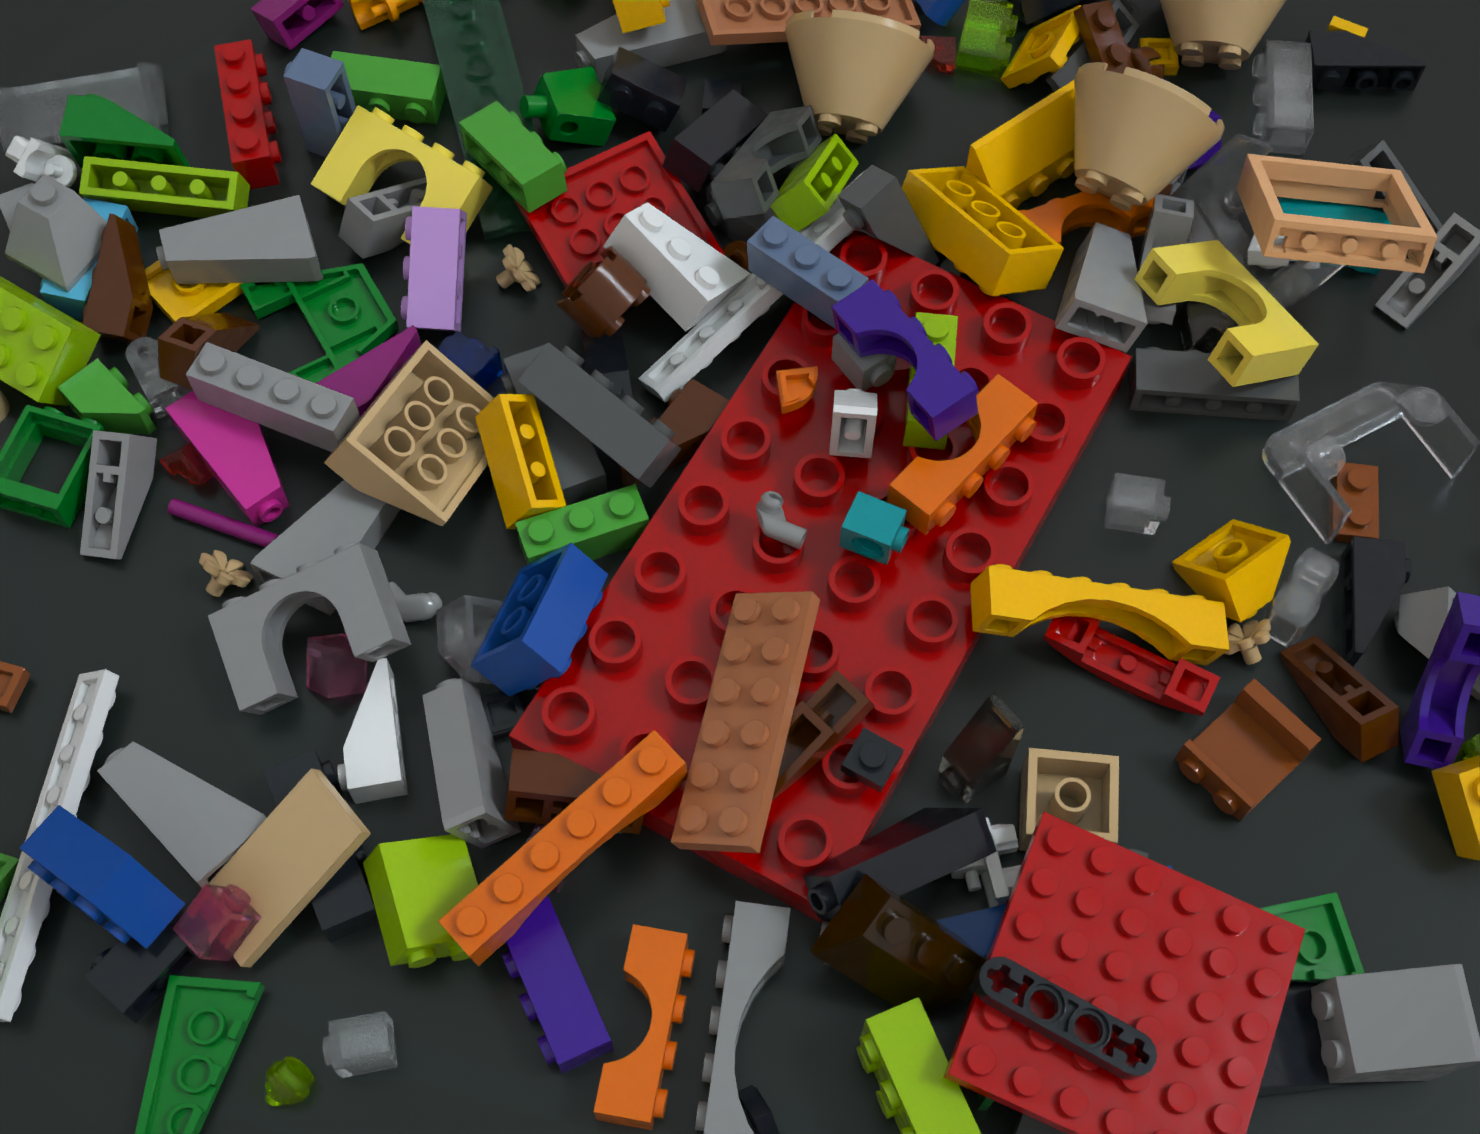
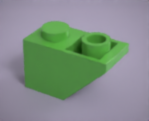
M98 358L57 387L70 409L80 419L87 417L97 421L104 427L105 432L151 434L156 430L149 416L154 410L148 401L139 392L132 395L127 390L130 386L119 370L115 367L108 370Z

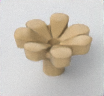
M508 244L503 249L505 258L502 260L506 269L496 276L498 283L504 289L514 282H518L527 292L535 290L536 286L541 284L539 276L532 272L533 268L527 260L523 261L524 253L519 248H513L511 244Z
M213 550L212 556L207 553H201L199 563L212 576L206 587V591L209 594L220 597L226 586L233 584L239 587H246L253 579L249 572L241 570L245 565L244 563L236 559H230L228 562L224 552Z
M1263 619L1260 622L1258 620H1251L1246 622L1243 628L1237 623L1230 625L1227 628L1229 651L1224 654L1231 655L1241 651L1247 665L1259 662L1262 657L1257 645L1265 644L1270 640V620Z

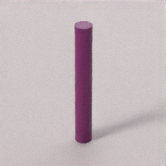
M173 498L168 505L167 511L171 515L262 547L268 546L279 536L278 534Z

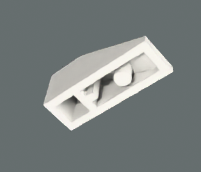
M387 658L377 660L343 746L344 763L338 764L337 767L341 790H348L355 804L408 795L394 674Z

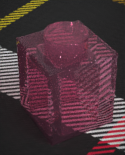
M205 884L173 927V930L200 959L230 961L261 919V916L249 904L251 898L241 888L232 884L227 885V887Z

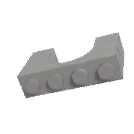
M357 542L341 545L334 550V555L322 561L306 562L297 567V573L285 579L269 580L259 586L260 591L247 597L240 596L229 599L222 604V609L208 615L239 711L262 715L298 698L284 658L282 640L285 627L293 613L303 604L314 599L327 598L335 606L343 623L353 655L356 658L375 662L411 645L377 550Z

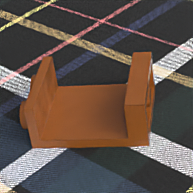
M1254 678L1242 689L1233 704L1193 741L1189 739L1182 746L1174 760L1179 764L1180 770L1190 781L1197 784L1200 783L1212 795L1213 801L1219 809L1228 815H1234L1241 821L1313 751L1321 741V738Z

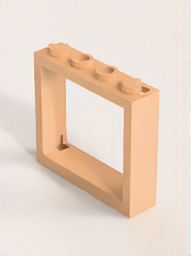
M1256 154L1246 155L1237 191L1264 257L1425 273L1438 237L1401 170ZM1376 191L1386 192L1385 199H1375ZM1277 197L1383 208L1391 225L1287 214L1283 212ZM1278 235L1285 236L1282 245L1274 244Z

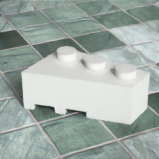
M648 202L625 214L603 245L605 249L612 246L647 280L646 286L651 289L649 294L685 332L698 324L751 275V273Z

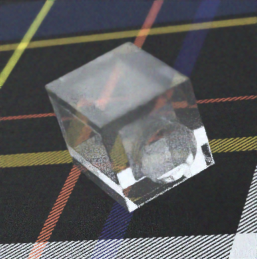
M1115 473L1108 490L1104 528L1154 535L1160 521H1167L1171 499L1168 496H1164L1165 480Z
M386 1011L328 1021L330 1036L323 1037L322 1043L326 1065H332L333 1070L341 1078L398 1067L393 1020Z

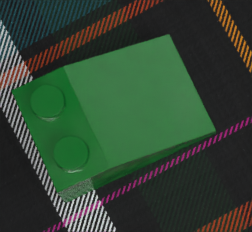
M86 94L84 96L68 95L59 137L81 169L84 156L190 167L174 138L111 100L96 94Z

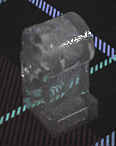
M141 337L129 344L125 353L127 361L157 418L163 417L168 414L165 408L190 393V390L160 378L158 342L155 339Z

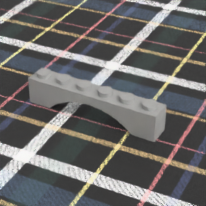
M736 901L734 915L725 914L722 942L730 943L728 960L719 959L715 988L723 989L721 1007L712 1005L709 1034L717 1035L715 1054H705L702 1082L710 1083L708 1102L699 1101L695 1125V1130L704 1131V1134H754L748 1124L738 1096L735 1077V1051L741 1025L752 1001L765 983L784 965L791 908Z

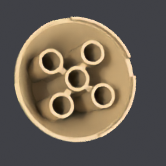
M1160 0L1174 50L1178 55L1182 56L1181 63L1188 67H1201L1204 63L1219 64L1218 66L1225 70H1238L1241 68L1242 61L1249 58L1286 2V0Z
M833 9L831 17H814L815 11L813 10L799 12L790 16L786 21L785 34L803 105H811L819 132L824 136H829L833 132L846 135L845 140L849 142L866 144L868 136L879 135L934 56L935 45L931 39H927L926 44L919 39V30L885 17Z
M1087 63L1078 69L1074 79V173L1077 177L1074 185L1081 191L1089 194L1099 192L1110 197L1109 203L1114 207L1130 211L1133 205L1147 204L1220 141L1225 130L1223 121L1218 119L1217 123H1215L1209 117L1212 108L1193 94L1164 79L1134 68L1126 67L1124 73L1121 74L1106 71L1107 63Z

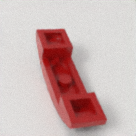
M1076 616L1052 619L1043 639L1062 655L1088 672L1118 688L1159 705L1203 716L1221 677L1180 658L1177 664L1170 662L1098 627L1101 621L1099 619Z

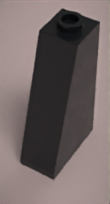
M923 808L807 872L803 877L808 889V901L818 918L833 919L865 873L901 896L985 858L997 850L982 808Z

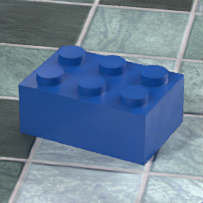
M569 543L521 568L471 666L509 697L525 689L532 690L539 683L552 677L559 678L571 665L572 658L570 655L575 644L587 631L588 625L586 621L591 610L599 604L603 597L601 589L608 574L573 543Z
M60 805L53 810L19 848L33 859L27 867L48 885H51L57 890L56 892L76 908H79L98 925L102 926L105 923L103 928L123 944H126L130 938H133L147 949L185 905L181 899L131 855Z

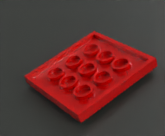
M650 131L567 168L564 176L568 191L534 211L528 213L514 199L565 288L590 261L598 266L604 260L599 253L605 249L603 245L623 216L647 202L725 255L679 178L662 167L666 156Z

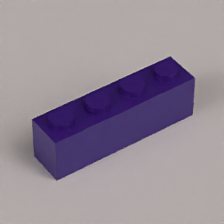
M547 895L516 933L506 941L509 950L501 955L511 979L513 980L521 976L527 992L519 995L529 1022L539 1018L545 1035L537 1038L547 1065L557 1061L563 1074L614 1049Z

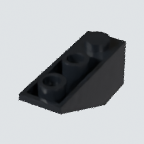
M1309 31L1300 53L1305 90H1415L1426 68V61L1348 31Z

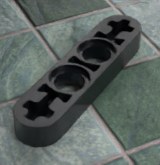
M993 957L982 964L976 971L973 980L974 990L984 1003L1117 1077L1126 1080L1137 1079L1150 1072L1156 1064V1047L1151 1038L1020 964L1005 957ZM999 970L1005 974L1003 977L1005 985L1014 990H1017L1023 983L1028 985V987L1020 995L1016 1005L1012 1000L1018 993L1005 987L998 993L991 989L993 981L987 975L992 976ZM1034 993L1046 994L1053 1001L1054 1014L1050 1019L1038 1018L1032 1012L1030 999ZM1079 1017L1091 1019L1098 1027L1099 1035L1094 1044L1082 1042L1075 1034V1021ZM1112 1032L1116 1036L1110 1043L1123 1049L1131 1044L1137 1047L1135 1055L1141 1059V1062L1131 1066L1127 1065V1055L1116 1047L1107 1050L1106 1054L1102 1052V1049L1110 1041Z

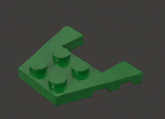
M363 263L321 270L323 280L275 282L257 286L255 282L240 285L257 319L296 303L325 353V356L288 373L317 383L384 343L399 329L396 318Z

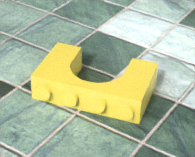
M358 105L312 180L311 185L346 207L348 198L369 193L379 175L388 167L404 161L418 162L423 166L427 181L426 193L420 207L461 209L467 213V232L493 189L491 185L482 179L485 172L467 160L464 161L463 165L456 163L452 160L455 154L436 142L432 148L422 143L425 137L411 127L404 125L402 130L393 126L392 124L395 119L382 110L374 107L373 111L369 112ZM404 231L400 239L410 245V240H406Z
M1219 240L1152 248L1134 278L1137 284L1157 305L1185 301L1201 302L1226 313L1239 325L1238 327L1226 329L1207 359L1232 387L1298 375L1319 345Z

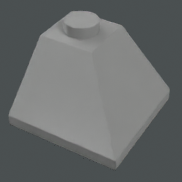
M43 174L17 202L5 255L10 260L69 292L98 261L102 245L101 236L107 222L74 190Z
M1449 586L1400 595L1399 612L1395 616L1398 634L1428 659L1456 595V592ZM1480 673L1471 691V695L1477 700H1480Z

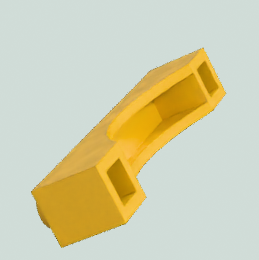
M1005 564L988 566L970 583L973 632L1014 637L1027 627L1047 619L1065 616L1091 617L1111 622L1135 633L1153 645L1171 661H1179L1182 658L1192 664L1207 666L1229 651L1224 602L1206 600V597L1202 595H1173L1164 589L1141 590L1130 588L1125 583L1103 584L1092 582L1087 577L1065 578L1052 576V573L1043 570L1032 572L1014 570L1011 566Z

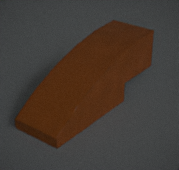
M838 670L833 673L806 703L801 701L794 708L772 800L818 763L875 707Z

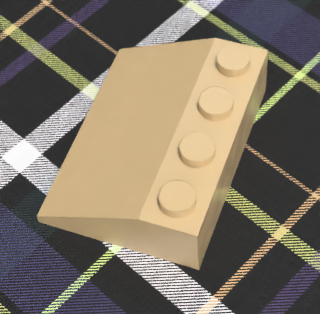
M426 340L398 370L326 459L324 464L356 490L443 526L488 465L475 416L494 397Z

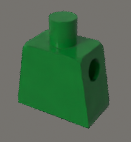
M593 67L544 73L539 79L534 94L522 95L519 101V110L522 118H539L546 137L554 141L605 146L616 121L611 107L597 100L601 84Z

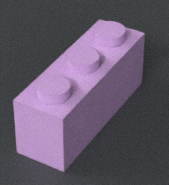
M412 206V216L406 217L405 237L406 240H410V256H405L403 261L404 280H408V296L402 297L401 317L402 320H406V327L408 328L413 325L417 330L461 332L467 213L461 209Z

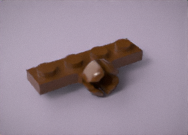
M1110 0L1082 5L1073 12L1092 63H1107L1106 71L1123 74L1125 68L1130 67L1163 79L1164 64L1155 66L1150 64V61L1161 58L1156 50L1146 46L1135 49L1127 46Z

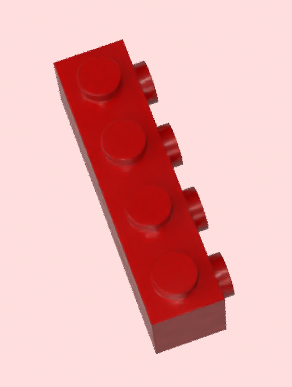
M251 39L215 45L214 50L233 168L235 172H239L248 182L250 190L279 185L277 164L282 163V157L278 141H273L272 134L277 133V127L273 112L268 111L267 105H271L273 102L268 82H263V76H268L263 53L256 54Z

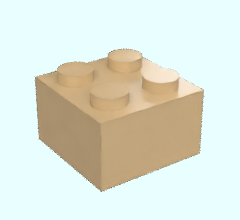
M1029 748L1021 766L1018 850L1027 851L1038 818L1043 812L1118 844L1119 756Z

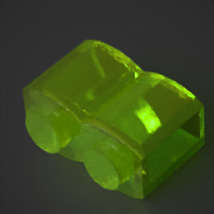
M1001 0L969 1L955 69L998 76L1000 66H1008L1012 44L1006 43L1007 37L1014 38L1019 18L1017 15H1012L1014 3Z

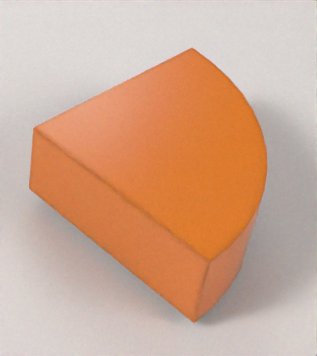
M817 366L776 371V382L782 414L795 411L810 400L817 385Z

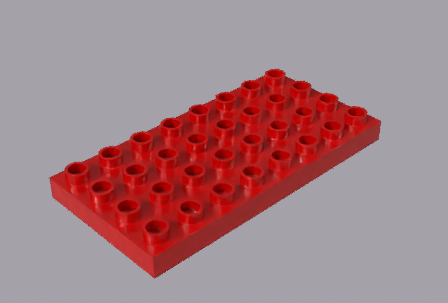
M856 230L841 240L829 253L868 277L869 281L873 279L883 291L888 289L892 291L899 300L902 311L909 318L915 317L916 312L958 316L954 367L960 373L966 371L974 379L979 392L999 374L1038 402L1033 419L1037 424L1033 432L1024 442L1021 443L1017 440L1009 448L1010 454L997 470L990 468L982 476L984 480L981 486L970 498L963 496L955 504L956 510L945 525L940 527L936 524L927 535H924L905 520L904 527L910 529L907 541L901 553L893 551L887 565L840 547L841 526L858 491L887 502L889 484L917 456L935 461L951 460L968 452L976 442L973 432L966 421L948 433L945 450L903 446L907 403L906 389L908 387L910 363L896 356L895 370L891 379L880 387L872 386L865 391L877 393L878 409L871 458L829 455L835 390L856 389V387L831 359L833 336L838 334L836 329L794 302L604 590L601 601L591 610L586 621L588 625L587 631L575 644L570 655L572 658L571 665L559 678L552 677L544 681L509 734L513 749L559 754L603 776L655 730L686 762L689 773L735 594L812 591L820 599L795 707L801 701L806 703L836 670L848 679L875 707L818 763L772 800L760 853L689 851L819 923L823 919L818 918L808 901V889L803 875L869 838L982 635L980 632H973L970 583L991 565L1005 564L1011 566L1014 570L1019 569L1120 388L1132 358L1130 355L1097 343L1090 338L1080 337L1055 328V321L1002 296L987 295L979 289L978 285L862 231ZM817 366V385L810 400L799 409L782 414L776 382V371ZM768 491L779 493L784 501L781 507L786 521L808 530L801 549L767 537L762 532L756 515V505L763 493ZM863 728L904 749L900 761L881 793L840 771L841 764ZM686 781L657 807L644 814L642 825L671 840Z

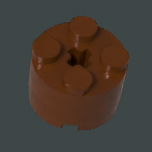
M612 246L599 253L604 260L598 266L590 261L564 289L562 295L565 298L556 302V305L590 338L597 337L599 339L604 334L608 337L613 335L624 323L625 319L621 315L630 305L637 307L651 292V289L646 286L647 280Z

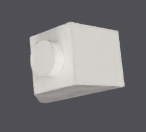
M861 389L835 390L829 455L871 458L878 409L877 393H868Z

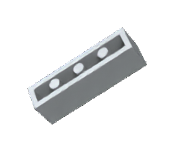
M209 342L205 343L186 373L188 381L199 401L330 452L335 450L360 419L354 398Z

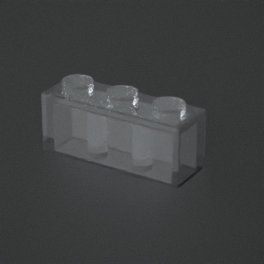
M1267 39L1262 53L1255 55L1252 67V76L1258 77V83L1255 85L1252 100L1253 106H1258V112L1253 123V135H1258L1259 151L1304 155L1314 132L1311 43Z

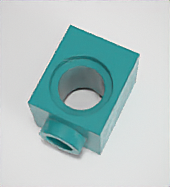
M858 491L841 526L839 546L887 565L893 551L901 553L910 532L909 528L904 527L907 510Z

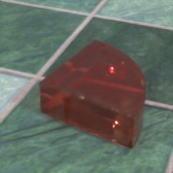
M920 36L919 39L926 44L927 39L933 41L935 51L931 63L937 66V70L954 74L956 67V37Z
M191 442L168 453L159 460L170 474L175 475L179 473L189 479L188 483L193 485L204 484L214 477Z

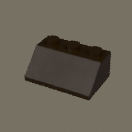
M866 873L809 950L814 956L894 1007L919 997L925 1012L961 1000L973 983L976 971L986 962V959L961 937Z

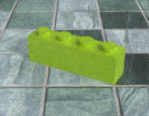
M84 156L79 194L83 198L126 205L130 211L208 218L247 208L250 185L239 172Z

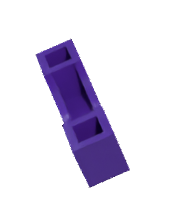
M872 279L831 306L836 331L860 358L874 354H889L906 360L914 367L916 374L906 389L910 413L935 441L978 413L976 394L979 390L974 379L966 371L960 373L953 366L952 359L947 350L939 343L934 345L927 338L923 325L916 317L912 316L909 318L902 311L900 302L889 289L883 291Z
M1458 591L1455 595L1400 727L1405 763L1438 769L1453 764L1464 740L1465 716L1469 697L1476 678L1480 673V596Z

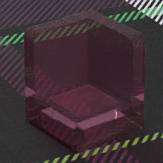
M346 633L307 638L306 686L308 689L327 698L360 694L366 691L367 660L354 657Z

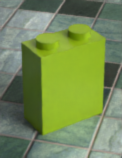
M449 834L378 844L363 862L390 966L408 963L409 968H420L433 963L437 958L451 956L453 961L470 958L439 923V920L478 886L465 840Z

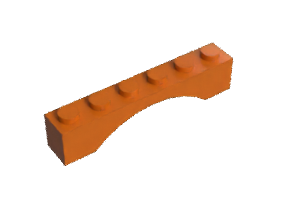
M653 730L439 920V923L474 963L480 966L516 933L542 900L583 860L621 829L657 807L686 781L688 777L686 762Z

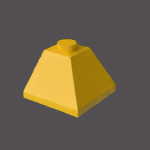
M1232 519L1171 563L1174 570L1197 595L1206 597V600L1224 602L1226 617L1242 622L1253 617L1260 608L1273 600L1291 540L1287 534Z

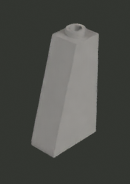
M670 0L671 6L665 8V23L622 33L617 14L576 34L577 52L574 53V57L579 68L593 67L599 82L602 83L605 72L619 46L661 67H667L722 53L727 50V45H710L696 0Z
M300 195L159 229L162 246L156 247L157 256L162 269H170L176 284L307 282L323 280Z
M1098 222L1094 224L1076 251L1056 316L1055 328L1080 337L1090 338L1097 343L1127 353L1148 324L1141 287L1134 280L1138 272L1130 234Z
M343 480L259 552L250 564L259 581L265 583L272 579H285L297 573V567L306 562L322 561L334 555L336 548L347 543L357 542L375 549L397 516L400 508L362 493ZM327 598L314 599L305 603L330 616L336 609Z
M453 678L440 682L435 690L422 696L442 823L446 832L482 849L521 832L518 821L504 820L507 782L482 705L479 689L462 678Z
M134 741L125 748L117 749L110 754L105 764L97 770L202 889L206 887L267 818L263 813Z

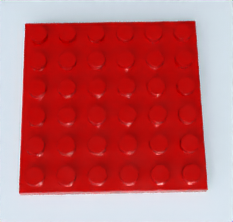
M1043 812L1038 818L987 960L993 957L1008 958L1143 1032L1151 1038L1156 1047V1064L1150 1072L1137 1079L1126 1080L1117 1077L987 1005L975 992L944 1078L1066 1134H1246L1305 929ZM999 970L992 976L987 975L993 981L991 988L993 991L998 993L1005 987L1018 993L1012 1000L1016 1005L1020 995L1028 987V985L1023 983L1017 990H1014L1003 983L1005 974ZM1034 993L1031 996L1030 1008L1038 1018L1050 1019L1054 1014V1003L1051 998L1043 993ZM1079 1017L1075 1021L1074 1029L1078 1039L1087 1044H1094L1099 1035L1095 1022L1086 1017ZM1112 1032L1111 1039L1102 1049V1052L1106 1054L1107 1050L1116 1047L1127 1055V1065L1131 1066L1141 1062V1059L1135 1055L1137 1048L1135 1045L1131 1044L1123 1049L1110 1043L1116 1036Z

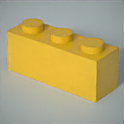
M498 394L475 416L506 529H516L515 522L565 507L566 502L534 394Z

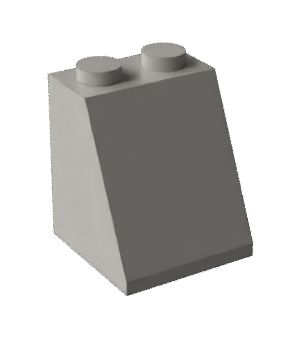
M1462 964L1336 976L1310 988L1312 1012L1317 1019L1322 1043L1321 1057L1324 1065L1327 1067L1330 1083L1429 1081L1480 1063V1036Z

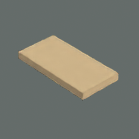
M311 768L198 894L193 902L241 967L251 968L371 833L321 770Z

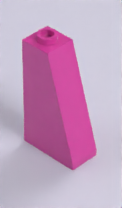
M191 391L165 408L176 430L253 526L259 527L265 522L275 520L284 509L290 506L260 424L199 401L194 391Z

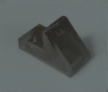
M1196 301L1183 302L1177 318L1182 351H1200L1205 346L1212 352L1227 328L1238 327V325L1208 304Z

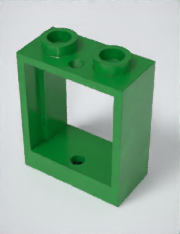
M26 405L0 451V508L70 529L86 499L93 430L104 431V427L97 421L87 417H82L80 420L68 417L53 407L46 406L41 409ZM44 436L83 447L59 494L20 483Z

